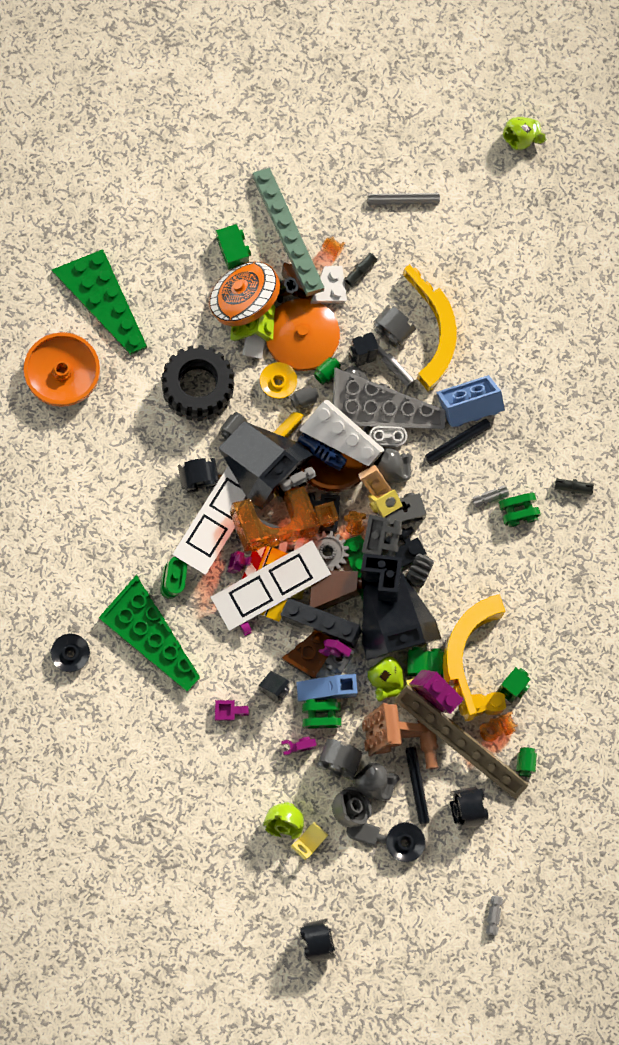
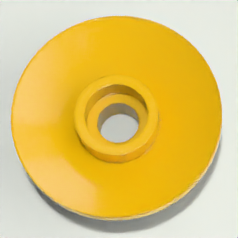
M275 362L269 364L260 375L261 389L269 397L275 399L286 398L296 389V372L285 363ZM281 380L282 384L276 385L275 381Z

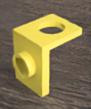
M394 489L380 498H376L372 494L368 495L371 510L382 517L403 506ZM394 497L395 505L390 508L387 507L385 504L387 498Z
M313 822L303 835L292 844L291 848L306 860L327 838L328 834Z

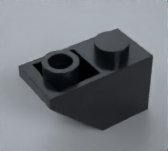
M270 671L258 685V689L277 703L279 700L283 701L289 694L290 681Z

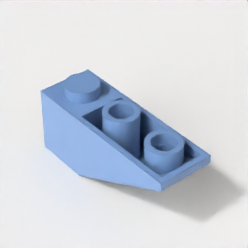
M356 674L335 675L296 682L298 702L308 699L356 698L358 694Z

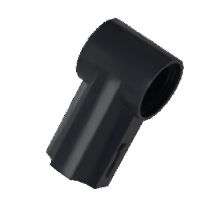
M288 277L280 280V290L276 299L278 303L283 302L285 296L298 290L296 279Z

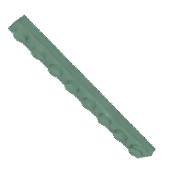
M267 168L253 172L254 182L306 297L324 292L325 287L271 169Z

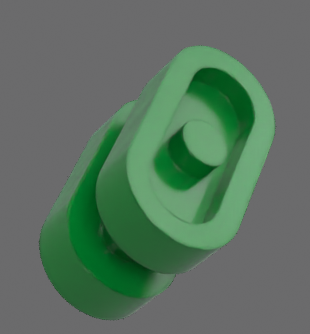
M526 493L498 502L500 510L507 511V514L502 517L504 525L515 527L520 525V520H527V523L538 520V517L541 516L539 507L532 506V503L537 501L535 493ZM525 506L524 510L514 511L516 507Z
M177 557L171 558L164 565L162 571L160 592L167 599L175 598L185 587L187 563Z
M316 699L306 700V703L302 704V713H308V718L302 720L303 728L323 729L342 727V719L335 715V713L341 712V703L337 702V699H326L325 702H317ZM316 713H328V717L316 718Z

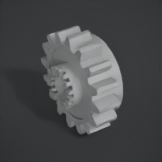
M323 531L322 537L316 534V541H310L314 542L327 568L330 571H334V569L340 571V565H346L344 558H349V554L345 553V551L349 550V547L343 546L346 540L340 541V534L334 537L333 531H330L329 535H326L325 531ZM331 549L333 554L327 557L323 555V551Z

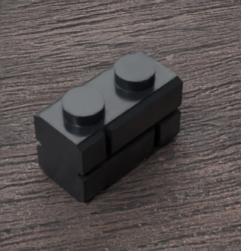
M370 332L364 334L363 337L358 336L352 339L348 358L355 366L359 367L365 365L366 362L376 361L379 346L374 334Z

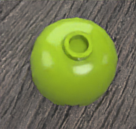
M285 802L274 805L269 809L263 826H266L265 830L273 836L281 837L280 833L290 835L291 839H297L302 835L304 818L298 808L292 803Z

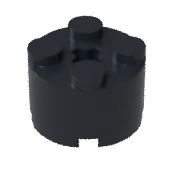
M206 458L186 461L183 467L179 464L177 467L182 489L186 490L187 493L198 492L200 487H206V490L214 489L219 481L215 458H210L211 461L206 462Z
M470 787L450 792V796H453V801H450V808L454 823L459 824L458 830L483 826L485 820L489 819L488 811L483 805L484 792L482 789Z
M327 918L303 923V927H300L301 938L307 944V947H304L305 957L312 964L336 958V955L331 953L335 951L331 929H328V925L325 926V924L329 923Z

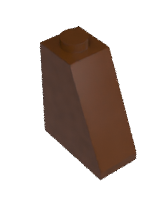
M330 571L331 575L311 585L310 606L319 610H325L359 596L364 586L361 574L358 571Z

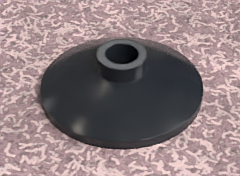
M64 634L58 637L51 647V659L54 665L65 672H75L82 669L90 657L88 643L77 634ZM73 651L75 654L73 657H68L67 653Z
M402 822L393 826L388 832L386 847L394 859L401 862H412L422 855L425 849V837L421 829L416 825ZM402 840H406L408 842V845L406 847L401 845Z

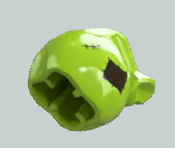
M527 117L511 118L507 121L503 130L505 141L515 150H524L532 142L542 144L546 141L545 134L541 132L540 123L535 119Z
M384 657L367 672L369 682L377 688L375 694L379 702L386 698L397 696L404 688L402 668L394 657Z

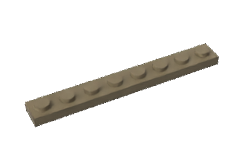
M408 684L396 696L394 701L515 800L528 787L529 783Z

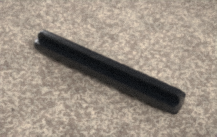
M484 419L425 455L426 461L432 464L490 429V422Z
M408 747L405 751L419 824H427L430 820L416 747Z

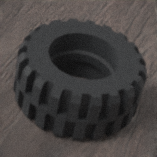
M193 345L187 346L186 351L183 349L178 350L177 355H172L169 358V363H166L164 366V373H162L163 396L165 402H168V407L172 411L175 409L176 414L180 417L185 415L186 419L191 421L192 417L197 418V421H203V417H207L208 420L212 419L215 413L219 415L223 412L224 407L227 408L233 396V369L230 368L229 361L224 360V355L220 352L216 354L214 348L209 347L207 350L204 349V345H199L198 348H193ZM194 369L208 371L216 380L215 389L203 397L190 396L180 387L182 376Z

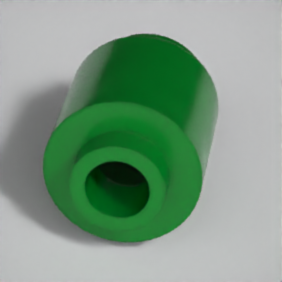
M328 357L315 369L316 372L313 375L320 384L324 385L334 378V367L340 369L341 364L336 358Z
M521 747L517 753L516 772H519L520 776L531 777L532 774L536 773L537 754L534 748Z

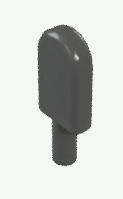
M365 823L358 827H347L346 829L348 837L352 840L375 846L377 841L386 844L387 836L379 834L380 827Z

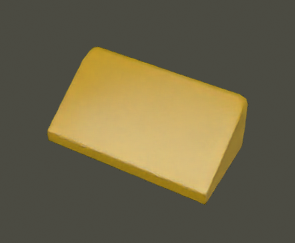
M292 412L273 433L288 438L303 422V415Z

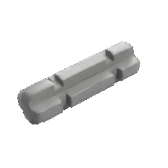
M312 467L304 469V472L300 471L288 477V480L286 478L280 484V487L283 491L291 489V486L296 487L306 482L307 479L314 478L316 476L315 471Z
M501 486L498 490L493 489L482 493L481 496H474L472 498L473 505L479 507L483 503L487 504L498 500L500 497H506L509 491L506 486Z
M500 896L491 897L490 904H492V907L489 908L487 921L489 926L487 925L486 934L495 936L498 934L499 927H497V924L499 925L500 906H502L503 898Z

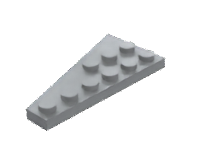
M334 367L333 405L357 426L444 429V409Z

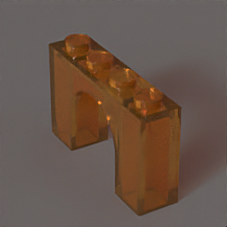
M305 486L286 491L283 500L291 522L281 528H272L263 524L255 512L251 499L232 503L230 515L244 552L250 550L252 552L258 551L267 546L275 547L283 542L292 543L297 539L311 538L317 534L320 524Z

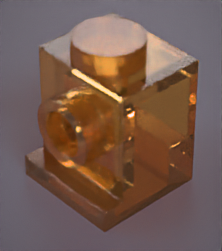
M333 501L315 506L314 515L318 527H329L339 520Z

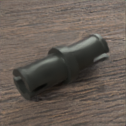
M369 252L359 264L357 263L354 266V269L344 278V281L353 287L362 276L367 275V271L378 261L377 258Z
M556 478L554 490L569 491L571 494L576 492L592 495L594 483L579 482L577 479L572 481Z

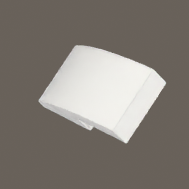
M257 335L246 337L242 355L262 359L265 340Z

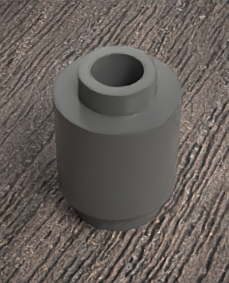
M310 385L290 395V400L295 410L317 403V398H319L316 388H312Z
M238 412L231 414L220 428L222 437L227 439L244 421L247 422V419Z

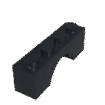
M290 598L287 599L281 613V617L286 623L301 629L309 628L316 630L354 649L362 633L359 624Z

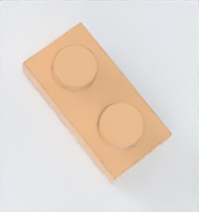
M375 465L358 474L363 484L376 498H380L392 491L390 485Z

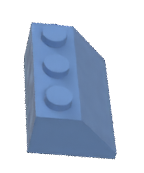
M489 375L436 392L441 407L445 410V418L451 427H458L464 423L477 421L489 415H496L505 410L502 392Z

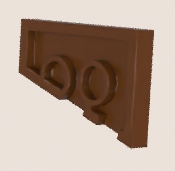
M315 630L288 654L284 655L281 660L315 679L329 657L321 654L319 650L325 648L324 640L334 639Z

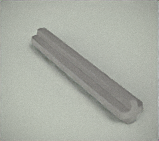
M368 194L367 202L369 205L439 204L440 194Z

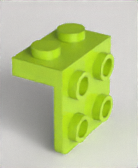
M272 305L264 315L251 323L231 326L230 339L235 342L252 335H257L266 341L273 340L275 306Z

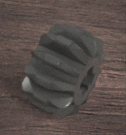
M420 553L416 555L406 576L409 583L415 587H423L433 567L434 560Z

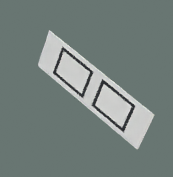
M229 466L172 554L205 575L251 503Z
M310 541L211 596V599L230 631L331 575L314 542Z

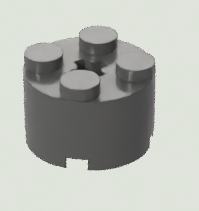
M389 304L373 321L374 331L381 337L387 336L390 339L388 342L396 349L406 342L416 330L414 324L410 326L407 323L408 317L397 308H390Z
M327 739L317 767L323 770H331L330 775L341 778V775H343L345 778L353 780L363 754L362 751L349 744L345 746L341 744V741Z

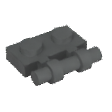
M370 514L362 552L382 555L383 549L388 550L387 556L395 557L399 549L397 545L399 535L402 534V521L395 520L394 526L391 527L388 526L390 518ZM387 532L392 533L390 544L385 543Z

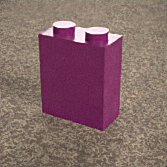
M421 670L409 683L422 697L444 713L451 714L464 700L434 671Z

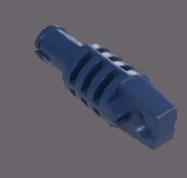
M304 432L298 438V443L311 450L313 456H316L325 464L339 471L346 465L347 459L327 444L315 440Z

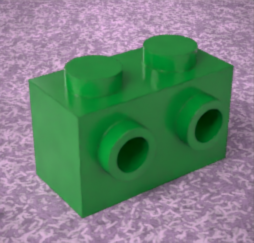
M515 667L500 685L497 692L505 694V699L511 704L517 697L521 699L530 688L528 685L531 680L528 677L529 674L524 669Z

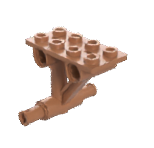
M383 703L364 717L362 729L363 732H366L364 748L365 751H368V756L391 752V747L402 745L401 738L420 737L421 750L425 754L426 769L439 768L436 755L438 750L436 735L419 721L418 723L400 722L396 704Z

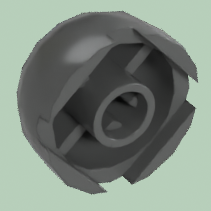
M356 787L345 788L335 796L332 803V812L335 819L342 826L348 828L365 824L372 814L368 797L360 794Z

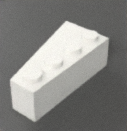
M329 400L323 401L299 429L305 434L367 466L373 465L385 451Z

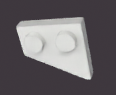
M324 266L320 274V279L325 287L324 292L314 294L311 304L346 303L347 297L342 266Z

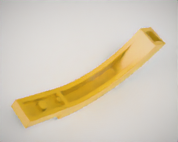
M409 264L404 268L403 275L431 307L439 327L438 349L428 365L417 375V380L430 392L443 378L451 363L457 340L456 320L450 302L440 287L433 291L431 284L421 278L419 270Z
M500 594L483 599L469 608L456 623L444 649V680L450 686H453V689L464 699L459 704V712L464 716L465 722L473 720L477 711L463 670L464 646L467 638L477 628L502 618L506 611Z

